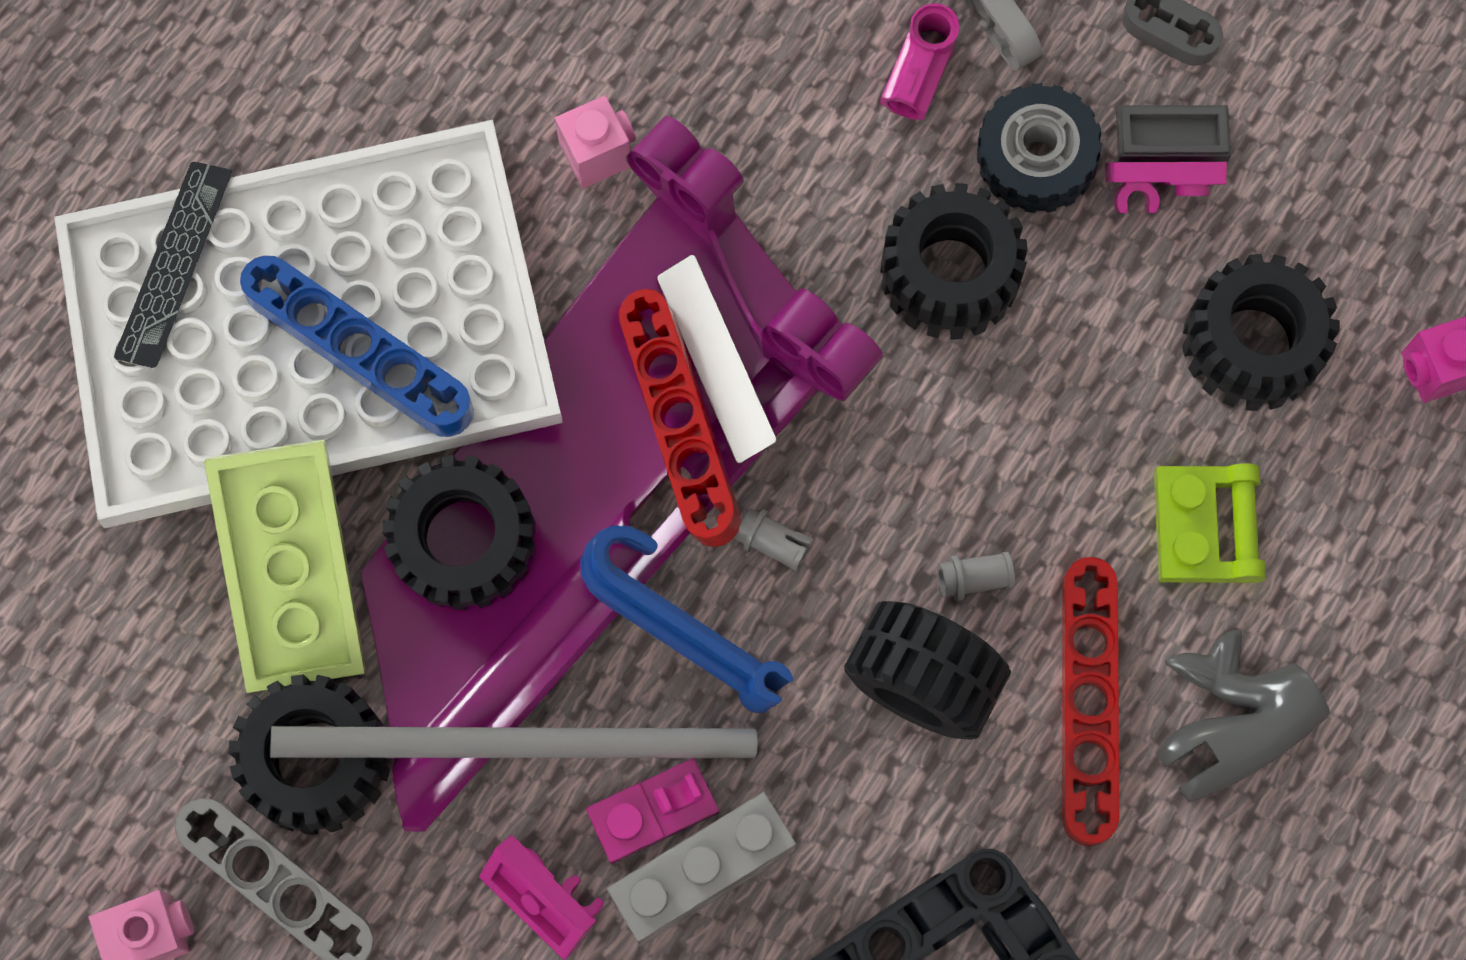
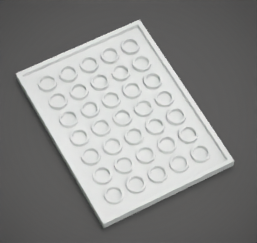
M493 120L231 177L156 368L119 361L114 358V355L180 189L54 217L97 520L103 528L212 504L204 460L210 457L326 439L332 476L563 423ZM264 255L283 259L459 380L467 388L474 408L473 419L468 428L452 437H440L429 432L258 313L248 303L240 284L241 272L246 264L254 258ZM277 278L273 282L263 279L258 283L260 290L266 287L271 288L281 295L284 303L287 300L288 296L282 291ZM315 303L306 305L298 313L297 322L304 326L317 325L326 317L327 308ZM365 334L350 335L343 341L340 351L349 357L363 355L370 348L372 339ZM408 364L393 366L385 376V383L393 388L408 386L416 376V369ZM428 386L424 395L432 400L437 416L444 410L451 414L457 411L454 398L447 404L442 403L432 396Z

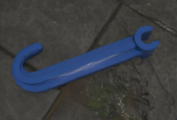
M613 525L600 530L585 545L580 559L581 576L588 590L599 601L738 691V697L747 710L754 713H765L782 701L780 696L769 691L767 688L776 692L793 681L790 670L784 664L777 661L760 662L616 567L609 558L610 546L614 544H623L644 555H651L658 548L655 539L633 527Z

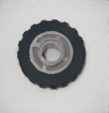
M1043 83L1032 84L1031 87L1026 88L1020 86L1012 89L1009 95L1005 97L1002 95L994 102L992 110H988L983 118L977 147V163L980 164V175L983 181H987L990 191L996 197L1000 196L1004 199L1007 205L1013 208L1015 206L1023 208L1025 212L1030 213L1046 210V213L1054 212L1061 206L1065 205V207H1068L1075 203L1076 198L1080 194L1083 196L1089 189L1091 180L1095 177L1102 149V143H1100L1102 134L1100 124H1096L1094 119L1095 113L1090 106L1086 107L1081 102L1082 98L1074 92L1070 94L1064 91L1063 87L1053 85V87L1042 86ZM1032 142H1041L1048 145L1052 152L1045 156H1036L1031 154L1025 146Z

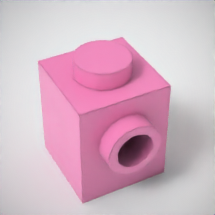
M606 95L554 117L559 144L582 189L630 168L626 161V156L630 153V143L636 141L635 133L625 112L620 110L615 113Z
M157 890L88 916L101 960H172L190 953L186 937L194 934V928L189 911L183 900L174 902L173 896L164 891Z

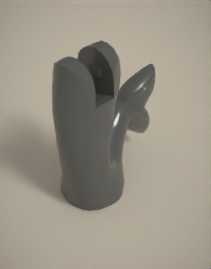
M1239 629L1229 631L1218 638L1208 655L1181 653L1165 661V664L1193 684L1211 691L1221 700L1255 711V713L1195 721L1176 730L1162 742L1156 753L1164 767L1171 765L1177 760L1187 758L1194 753V749L1204 743L1207 744L1218 763L1207 770L1205 768L1201 769L1191 780L1179 787V790L1188 802L1200 800L1232 786L1273 762L1310 734L1328 718L1330 713L1326 700L1316 683L1297 664L1292 663L1271 672L1254 676L1242 673L1239 670L1242 632Z

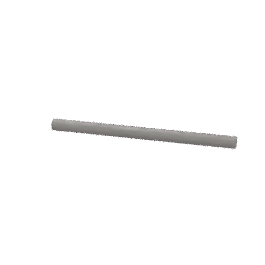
M271 726L270 758H755L758 740L757 732L754 728Z

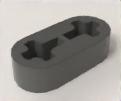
M1127 0L1122 14L1123 25L1133 37L1191 66L1210 62L1216 55L1223 38L1222 27L1217 19L1184 0ZM1148 4L1156 7V16L1152 17L1148 22L1139 19L1141 10L1146 9ZM1197 29L1204 32L1205 37L1203 42L1199 43L1195 48L1187 44L1189 35L1195 33Z

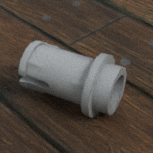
M750 509L741 522L735 540L744 544L743 550L750 552L753 548L797 572L802 565L801 560L805 559L812 546L813 538L768 518L769 511L762 509L760 513Z
M1009 552L959 560L957 555H949L947 562L938 563L937 566L938 582L942 596L944 598L953 596L957 602L963 601L965 594L999 588L1008 589L1013 588L1015 584L1014 567Z

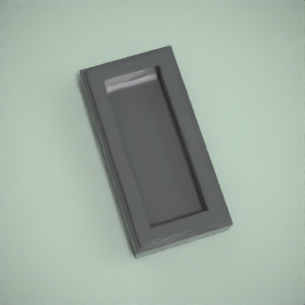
M1118 105L1117 107L1118 162H1229L1231 158L1228 105Z

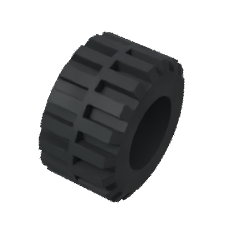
M956 183L954 191L946 192L944 184L931 186L930 196L927 198L919 191L910 197L908 209L902 205L894 214L893 224L888 226L880 273H883L881 285L884 295L891 293L889 306L896 315L903 310L907 312L905 324L916 330L920 322L929 325L927 336L938 338L940 329H950V340L963 339L965 329L970 327L974 336L986 331L988 321L991 320L996 325L1004 318L1007 306L1011 308L1017 296L1027 264L1025 262L1028 252L1027 239H1020L1023 226L1018 217L1008 220L1011 207L1002 199L994 205L989 201L991 192L981 187L977 195L968 193V184ZM946 240L958 241L967 244L980 255L986 270L972 280L950 282L931 273L923 263L920 254L934 243Z
M1262 253L1251 254L1246 259L1244 265L1236 258L1226 263L1222 272L1216 270L1208 278L1184 323L1182 334H1187L1188 336L1182 344L1184 357L1191 355L1194 357L1188 367L1193 378L1203 373L1208 378L1202 389L1210 396L1219 388L1226 393L1222 401L1226 405L1234 407L1239 398L1246 400L1245 410L1258 411L1266 401H1268L1269 408L1272 410L1282 407L1288 398L1293 402L1301 396L1327 365L1326 363L1333 355L1337 343L1333 340L1340 332V320L1331 319L1337 306L1333 297L1323 298L1322 292L1327 287L1319 277L1314 281L1309 280L1305 276L1309 268L1299 262L1293 269L1285 266L1286 257L1274 254L1270 262H1264ZM1243 310H1257L1269 314L1284 328L1289 341V351L1276 355H1266L1247 348L1233 331L1231 315Z
M454 455L441 457L442 463L431 466L429 461L417 467L420 473L413 479L406 475L398 484L401 492L397 498L390 496L386 505V509L390 514L388 521L383 520L382 534L387 538V545L384 546L387 558L394 565V571L400 579L415 593L434 605L443 607V605L450 606L454 610H467L468 606L475 605L479 608L492 605V599L500 595L505 598L514 591L511 586L518 579L521 581L524 579L529 571L527 568L529 559H534L536 550L534 534H537L531 508L513 478H508L503 470L493 463L488 466L483 464L480 458L466 456V461H458ZM458 502L477 503L491 514L495 524V536L490 548L480 559L471 564L458 567L442 564L433 557L427 545V534L432 520L442 509Z
M895 601L878 602L844 665L845 673L855 686L884 708L929 731L950 738L969 740L977 739L981 734L1011 675L1009 665L1001 655L973 632L925 608Z
M304 674L291 676L292 684L283 686L277 680L266 686L270 692L269 696L261 700L258 696L254 695L246 704L252 709L247 719L239 715L233 728L240 733L238 741L229 740L228 754L235 758L236 765L230 766L232 778L240 784L242 789L239 792L245 801L251 804L257 812L282 828L292 832L293 829H296L304 834L318 835L319 829H327L331 833L343 829L342 822L350 818L356 822L366 815L361 809L368 801H371L374 805L382 794L377 789L381 780L388 781L390 768L386 765V758H341L334 773L325 781L306 788L293 787L281 776L279 758H270L271 726H305L311 723H327L334 727L384 726L366 701L343 682L338 685L330 677L317 675L315 681H310Z

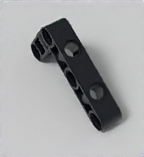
M980 849L971 853L941 874L940 872L811 960H875L869 951V940L873 934L880 931H888L900 940L902 954L899 960H924L975 924L1000 960L1080 959L1062 935L1059 926L1047 907L1030 889L1012 861L998 850ZM987 864L998 872L1001 886L997 893L984 895L972 886L970 871L973 866Z

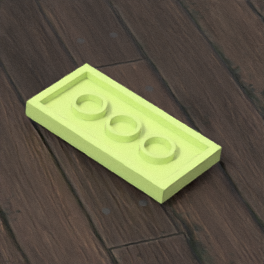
M326 439L206 458L204 465L246 693L268 690L266 686L277 680L283 686L292 684L291 676L304 674L310 681H315L317 675L335 679L365 674L366 666Z

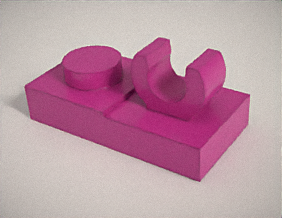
M1227 162L1105 163V182H1122V186L1116 191L1114 196V208L1117 213H1127V200L1134 191H1140L1145 196V212L1156 213L1159 208L1160 198L1151 182H1160L1161 185H1176L1175 196H1209L1210 185L1226 184Z
M694 758L585 808L611 865L719 814L715 801Z
M511 834L495 848L479 878L563 960H566L581 945L596 923L595 918L602 909L604 901L598 897L591 905L581 906L571 896L580 884L581 879L577 875L566 879L562 886H560L553 879L555 876L545 867L539 855L533 850L525 848Z

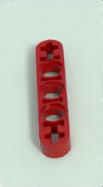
M651 289L637 290L628 295L622 302L619 310V321L683 523L691 535L702 545L709 547L723 546L733 540L739 532L741 525L740 510L676 316L662 294ZM650 308L654 312L652 315L653 326L659 335L658 338L650 339L649 334L640 323L643 320L642 312ZM663 354H672L677 357V365L671 375L661 379L649 376L650 365L656 357ZM678 403H688L693 406V415L688 424L677 429L668 428L665 425L666 413L672 406ZM694 453L707 454L710 464L703 476L692 480L681 476L682 463L688 456ZM708 493L710 501L721 513L717 516L718 526L709 529L702 522L707 519V513L704 503L698 495Z
M1085 557L1074 562L1066 572L1062 583V822L1064 830L1070 839L1079 845L1088 847L1100 845L1112 837L1119 823L1118 581L1111 565L1096 557ZM1085 571L1094 572L1095 581L1105 584V588L1099 589L1095 594L1094 612L1106 610L1107 618L1096 614L1073 616V609L1082 612L1086 607L1085 590L1075 587L1074 581L1082 579ZM1086 627L1098 630L1105 639L1104 653L1094 658L1084 657L1078 653L1073 642L1076 631ZM1082 685L1096 686L1105 696V710L1096 716L1084 715L1078 711L1074 704L1075 690ZM1084 743H1092L1100 747L1106 757V766L1103 772L1097 775H1087L1078 770L1073 758L1075 749ZM1073 783L1086 787L1107 784L1108 794L1101 791L1095 794V811L1098 814H1105L1107 821L1097 826L1093 835L1086 833L1084 823L1075 822V813L1082 812L1086 807V791L1074 793Z

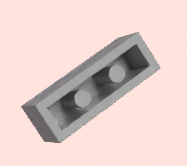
M762 792L606 889L638 944L642 947L794 853L796 843L765 792Z

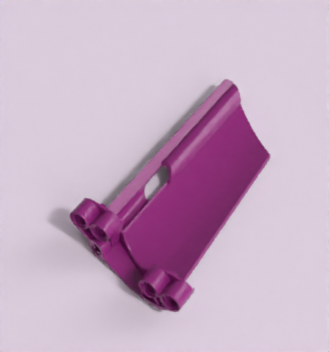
M664 116L626 156L628 165L656 196L655 200L544 338L563 423L460 446L452 454L458 461H466V456L480 458L481 462L485 465L490 466L493 463L501 468L508 478H513L520 487L531 508L537 534H534V543L536 545L534 559H529L527 564L529 571L522 581L518 579L511 586L514 591L505 598L500 595L492 599V605L483 608L475 605L468 606L467 610H454L450 606L443 605V607L430 603L427 599L415 593L400 579L394 571V565L387 558L384 546L387 545V538L360 571L377 652L389 727H518L619 614L599 601L588 590L581 576L580 559L585 545L600 530L613 525L630 526V518L668 477L619 321L621 304L628 295L637 290L651 289L656 290L665 298L657 279L658 276L690 255H694L775 437L817 390L837 400L845 401L883 358V353L879 346L864 331L850 323L842 324L839 322L832 309L814 293L804 288L796 291L735 212L733 194L744 182L739 170L720 152L712 148H706L705 150L701 148L694 135L683 124L670 116ZM651 308L642 312L643 320L640 323L649 334L650 339L658 338L659 335L653 326L652 315L654 312ZM685 344L731 486H733L765 449L741 463L736 461ZM663 354L656 357L650 365L649 376L661 379L671 375L676 368L677 357L672 354ZM678 403L672 406L666 413L665 425L668 428L677 429L688 424L693 415V406L688 403ZM694 453L684 460L682 467L691 474L693 479H697L708 470L710 464L709 456L704 453ZM708 493L698 495L703 501L706 513L708 514L714 507V504L710 501ZM458 502L445 507L434 517L428 529L427 545L435 559L447 566H465L477 561L488 551L495 536L493 518L483 506L473 502ZM677 506L652 534L651 537L658 544V548L653 554L644 555L623 544H614L609 549L611 562L645 585L690 534L683 523L679 507ZM394 758L395 762L392 767L393 783L404 831L425 832L490 758Z

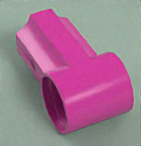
M931 3L917 9L912 16L908 35L880 99V104L891 112L911 120L918 119L924 121L946 66L954 54L960 25L958 17L952 9L943 4ZM929 30L937 31L946 40L942 43L932 44L924 41L919 34Z

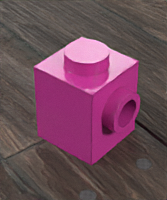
M1466 316L1418 332L1401 352L1407 378L1417 388L1423 404L1466 389Z

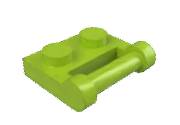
M1240 463L1230 466H1157L1155 468L1154 487L1159 582L1260 583L1266 580L1265 561L1259 559L1255 498V487L1260 485V467L1258 465ZM1216 488H1232L1236 561L1232 562L1220 561Z

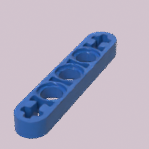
M264 255L254 258L246 264L241 272L240 284L248 303L258 313L429 432L440 437H452L468 428L473 419L474 408L467 388L459 380L283 259ZM277 278L282 291L288 296L287 300L284 303L281 295L271 288L266 287L260 290L258 283L263 279L273 282ZM315 303L327 308L326 317L317 325L304 326L297 322L298 313L306 305ZM353 334H365L372 339L371 346L367 352L357 357H349L342 354L340 351L341 345L347 337ZM408 364L416 369V376L408 386L393 388L385 383V376L393 366ZM428 386L432 396L442 403L447 404L454 398L457 411L451 414L444 410L437 416L432 400L424 395Z

